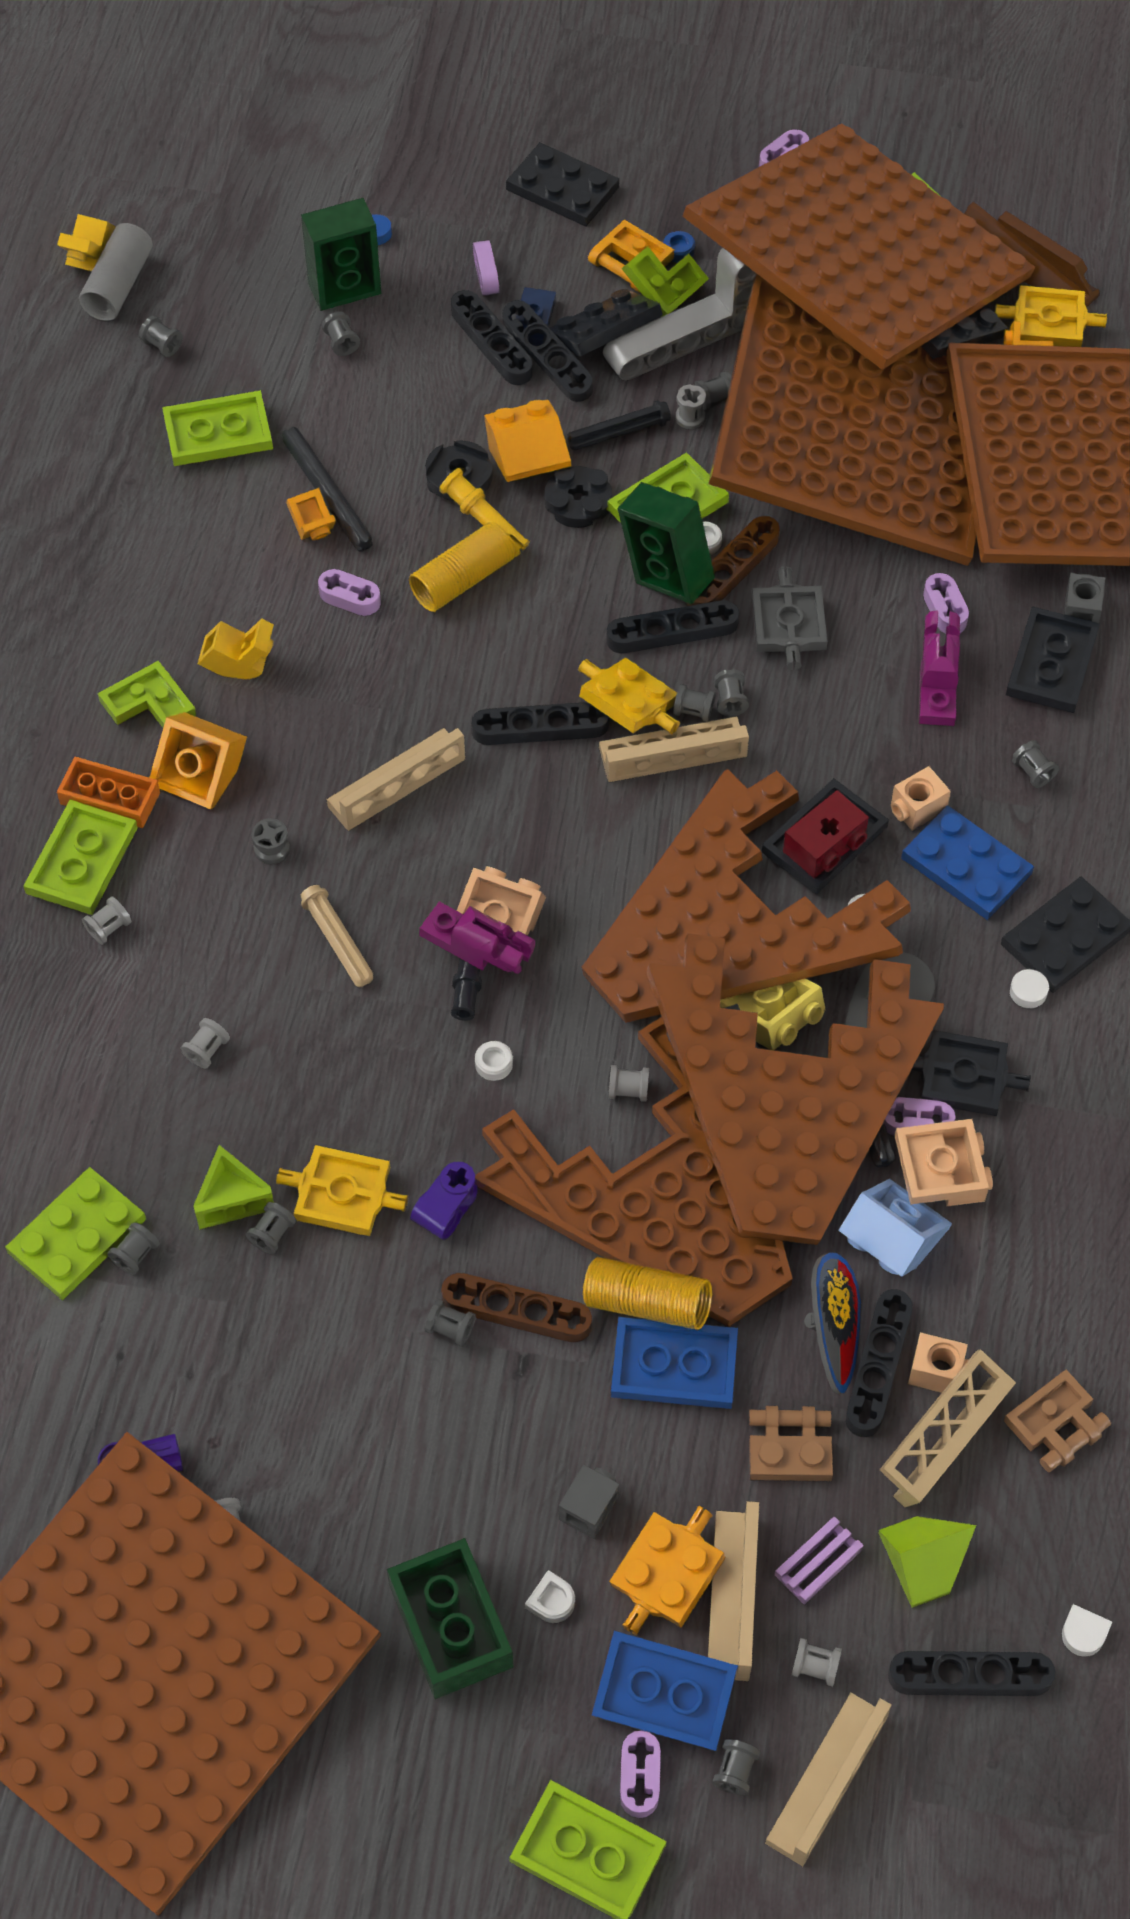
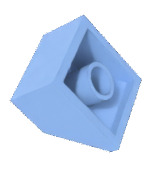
M888 1179L860 1194L838 1231L848 1237V1242L854 1248L864 1252L867 1251L877 1258L884 1270L891 1274H899L902 1277L917 1268L949 1230L952 1223L924 1203L910 1205L908 1192L891 1179Z

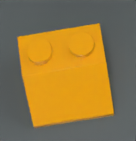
M548 399L533 400L526 405L514 408H501L494 413L484 415L489 450L507 482L572 466L559 417Z
M186 712L166 717L149 778L158 780L161 790L208 809H213L238 770L247 737Z

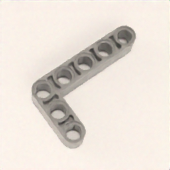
M722 248L717 258L715 294L608 342L603 349L604 358L622 380H630L741 331L744 325L752 284L757 273Z

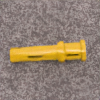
M460 468L454 470L442 482L439 491L442 494L447 493L460 506V511L463 514H471L483 526L488 524V522H494L504 529L513 543L515 557L521 554L520 550L524 551L530 541L523 537L485 500L484 491L481 488L476 489L465 479Z

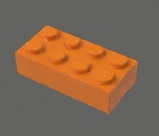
M74 757L57 790V795L61 805L67 806L69 800H74L134 819L137 822V827L144 828L160 795V788L156 779Z

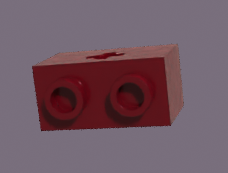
M837 790L785 831L783 852L811 877L816 878L824 870L826 872L831 871L839 863L841 856L850 849L853 851L858 849L865 842L869 817Z

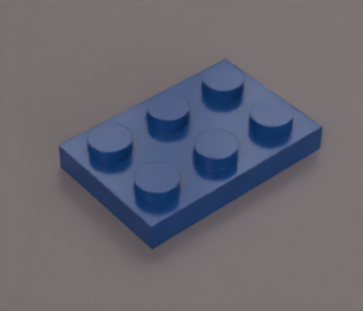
M948 805L902 851L901 859L987 921L1032 875L1034 869L1032 864Z
M618 1317L611 1398L732 1409L738 1328L704 1325L699 1330L654 1320Z
M614 1631L592 1716L717 1751L738 1665Z

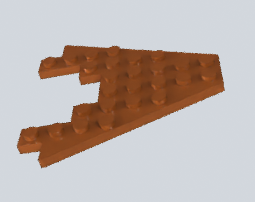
M727 769L716 781L585 961L582 971L584 977L623 1021L627 1023L661 1014L647 976V968L649 963L683 967L687 933L725 938L721 999L871 963L873 959L884 960L899 956L903 953L902 944L886 928L911 912L910 902L886 880L828 919L806 896L775 915L738 877L763 860L761 850L746 835L798 802L799 794L777 770L747 789Z
M687 933L683 967L649 963L647 976L739 1234L818 1245L941 1015L944 1004L909 999L911 964L873 959L870 965L867 1028L833 1023L829 1029L828 1058L755 1048L758 1013L720 1008L725 938Z
M660 1017L638 1031V1039L679 1088L652 1106V1114L671 1137L613 1174L591 1146L586 1147L560 1165H557L513 1109L482 1129V1136L500 1160L476 1174L475 1184L478 1188L606 1259L708 1279L712 1286V1301L708 1316L730 1327L791 1286L793 1278L783 1241L739 1234L676 1054L666 1035V1026L663 1018Z

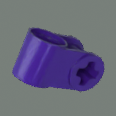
M452 1162L444 1167L431 1187L416 1202L410 1219L443 1241L449 1238L457 1228L461 1218L477 1198V1186L475 1184L473 1168L464 1162Z

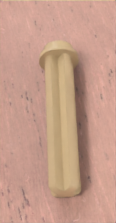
M319 885L308 887L301 894V906L303 909L311 912L357 987H363L373 981V972L329 903L327 890Z

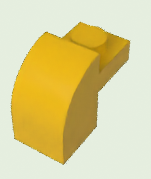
M78 214L73 235L60 233L57 246L67 251L65 265L92 271L115 226L108 221Z
M261 619L249 631L244 633L220 621L205 635L197 664L224 677L252 679L260 676L264 669L266 657L273 646V640L270 638L274 624Z

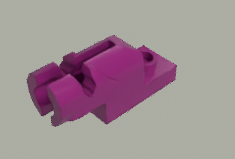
M938 610L930 611L925 616L923 655L920 669L919 724L954 726L956 720V689L959 679L960 617L957 613L950 611L949 626L946 627L945 645L940 646V634H936Z
M440 901L419 928V936L482 971L489 962L504 971L519 974L522 971L521 961L528 962L530 960L536 940L519 930L514 932L509 925L497 921L471 906L462 914Z

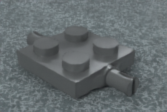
M786 566V575L784 567L779 568L777 571L779 577L778 585L770 588H752L757 652H786L787 668L793 670L794 659L795 670H798L802 666L800 659L801 651L827 649L822 586L793 584L792 569Z

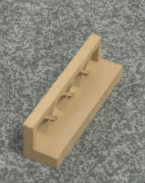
M736 716L682 726L673 734L666 730L600 741L599 750L608 782L747 757L749 735L746 725L740 726Z
M445 728L441 729L327 799L328 808L348 831L464 761V735L458 728L450 733Z
M981 1349L972 1355L880 1468V1471L899 1488L893 1497L904 1507L920 1503L1016 1384ZM980 1365L992 1377L988 1378L979 1390H973L972 1372ZM964 1383V1390L957 1391ZM952 1397H965L966 1407L955 1420H949V1400ZM940 1413L941 1420H934L936 1416ZM941 1426V1438L931 1450H925L924 1431L927 1427ZM916 1442V1450H910ZM917 1456L918 1466L907 1479L895 1469L903 1457Z
M747 1502L745 1513L716 1511L714 1547L724 1552L726 1558L712 1579L708 1657L738 1665L735 1680L749 1681L752 1667L759 1502Z
M850 1693L768 1835L765 1844L802 1867L804 1866L886 1722L891 1708L890 1703L880 1698L877 1705L873 1706L855 1694Z

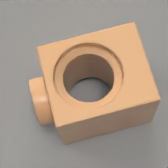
M928 766L894 786L891 809L895 817L899 821H904L913 831L934 819L948 805L951 791Z
M920 1332L908 1384L942 1393L968 1362V1359H965L968 1344ZM937 1360L945 1361L950 1365L951 1369L939 1370L932 1362Z

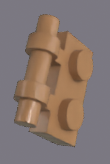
M1067 1369L1009 1412L1004 1419L1006 1425L1030 1451L1034 1450L1041 1443L1047 1446L1050 1452L1040 1459V1464L1047 1472H1051L1059 1465L1066 1466L1075 1459L1074 1453L1086 1444L1093 1445L1102 1438L1101 1432L1111 1425L1109 1418L1103 1412H1100L1093 1419L1084 1412V1410L1091 1406L1093 1398ZM1071 1422L1077 1431L1063 1440L1057 1431Z
M765 1406V1410H749V1426H765V1436L750 1435V1480L832 1481V1436H815V1427H831V1411L815 1410L814 1406H802V1410H778V1406ZM778 1426L802 1427V1436H779Z

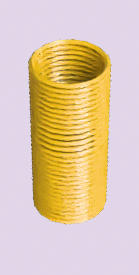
M488 522V524L480 527V529L464 538V540L456 543V545L438 555L437 558L432 559V561L416 570V572L410 574L409 584L411 590L425 609L436 612V610H439V608L455 599V597L461 595L462 592L473 587L479 581L484 580V578L513 560L515 557L513 543L504 529L494 522Z
M596 1257L590 1263L585 1275L583 1299L587 1307L699 1330L704 1326L710 1311L712 1286L708 1279Z

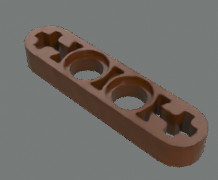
M759 516L753 519L712 560L714 573L725 570L732 576L726 580L714 578L709 584V588L707 586L699 595L701 597L697 598L692 604L686 602V605L692 606L723 600L778 544L780 531L778 521L770 516ZM758 531H759L760 533H763L759 538H758ZM746 549L753 555L749 558L741 559L734 553L738 550ZM706 591H707V598L704 597V596H702Z
M465 1273L452 1274L442 1284V1300L445 1301V1306L464 1314L472 1312L476 1314L477 1319L567 1342L583 1341L591 1332V1312L586 1305L580 1302ZM459 1286L465 1287L466 1294L462 1295L460 1300L454 1299L453 1292H456ZM477 1290L482 1291L480 1294L479 1306L475 1305V1297L477 1298ZM500 1294L508 1299L509 1304L504 1310L493 1311L486 1304L488 1298L492 1295ZM532 1304H540L547 1310V1314L542 1320L532 1321L525 1316L526 1308ZM554 1309L559 1310V1318L556 1317V1325H551ZM573 1315L580 1316L581 1324H577L575 1329L568 1328V1321L572 1319Z

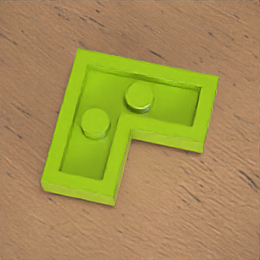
M648 246L621 268L643 296L660 303L663 316L673 312L709 280L690 254L686 255L668 271Z
M159 661L98 693L100 703L117 725L146 709H149L162 728L164 727L166 717L183 712L196 716L193 704Z

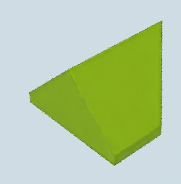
M220 1145L217 1148L194 1203L199 1230L265 1213V1205L268 1202L274 1203L270 1185Z
M916 1516L879 1530L880 1538L912 1608L950 1594L977 1525Z

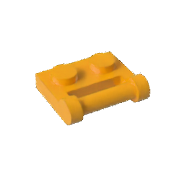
M624 219L593 247L589 253L588 261L597 267L603 266L631 283L632 289L641 293L621 269L625 265L608 254L612 251L630 262L648 246L665 267L674 259V249Z

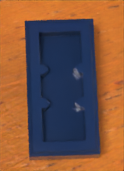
M524 287L521 301L527 303L549 327L556 302V292ZM516 315V319L523 324L525 329L527 326L524 323L523 315ZM536 333L529 338V343L533 346H540L544 344L546 336Z

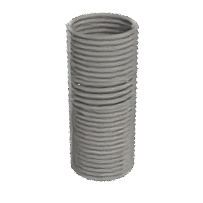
M122 223L115 227L79 295L80 305L90 316L104 321L113 320L117 317L153 247L150 236L142 228L130 223Z

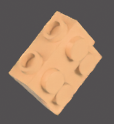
M486 866L484 871L473 868L457 911L464 914L468 907L471 906L491 918L509 925L514 932L519 930L528 936L529 932L535 928L546 899L545 895L539 891L540 885L522 878L519 879L518 883L505 879L506 873Z
M972 1119L896 1128L894 1136L910 1205L942 1200L946 1201V1206L985 1202L988 1190H992L993 1180L990 1168L983 1165L981 1155H984L983 1137L980 1132L975 1133Z

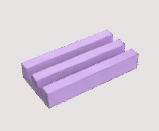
M835 1516L775 1570V1576L803 1604H806L863 1550L864 1545L859 1540L855 1541L851 1537L852 1533L847 1528L843 1529L839 1525L840 1521ZM832 1533L837 1536L793 1578L788 1575ZM845 1544L848 1549L809 1586L802 1590L799 1585L840 1546Z

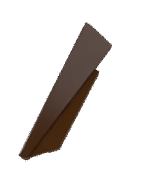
M975 202L968 206L964 213L965 215L972 217L978 225L989 233L996 235L1001 242L1013 251L1022 254L1028 262L1035 266L1032 276L1025 280V283L1034 287L1085 291L1086 307L1100 296L1099 289L1088 284L1084 277L1088 268L1083 259L1008 211H1005L998 217L997 221Z

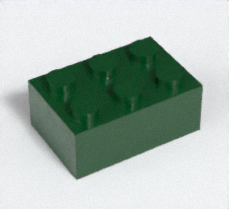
M364 198L301 214L308 284L320 311L382 294L376 223Z
M641 482L617 508L635 581L639 585L692 604L715 578L699 503L689 497H683L666 491L661 487Z
M466 1538L387 1569L390 1589L434 1699L514 1668L512 1649Z

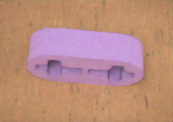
M801 130L785 132L761 151L759 167L809 141L808 135Z
M490 241L473 242L474 262L482 295L499 293V281Z
M336 569L327 570L319 576V594L324 602L363 616L371 615L380 608V591L375 583Z
M943 573L929 576L925 583L923 596L930 611L938 610L937 627L946 634V627L949 626V616H947V611L949 610L959 615L960 633L963 632L967 626L969 610L956 582L952 577ZM940 591L945 592V598L942 597Z
M898 1097L888 1112L884 1124L887 1133L894 1136L896 1128L934 1124L932 1117L935 1114L940 1115L942 1122L955 1121V1112L946 1102ZM895 1111L902 1112V1117L904 1118L902 1123L895 1122Z
M642 1730L634 1731L623 1741L621 1753V1806L626 1813L636 1818L647 1817L655 1811L658 1806L660 1792V1744L654 1735ZM637 1743H645L646 1750L653 1752V1754L646 1755L645 1769H636V1755L629 1753V1751L636 1750ZM636 1779H644L645 1794L652 1795V1798L645 1799L643 1806L635 1805V1799L627 1796V1794L635 1792Z

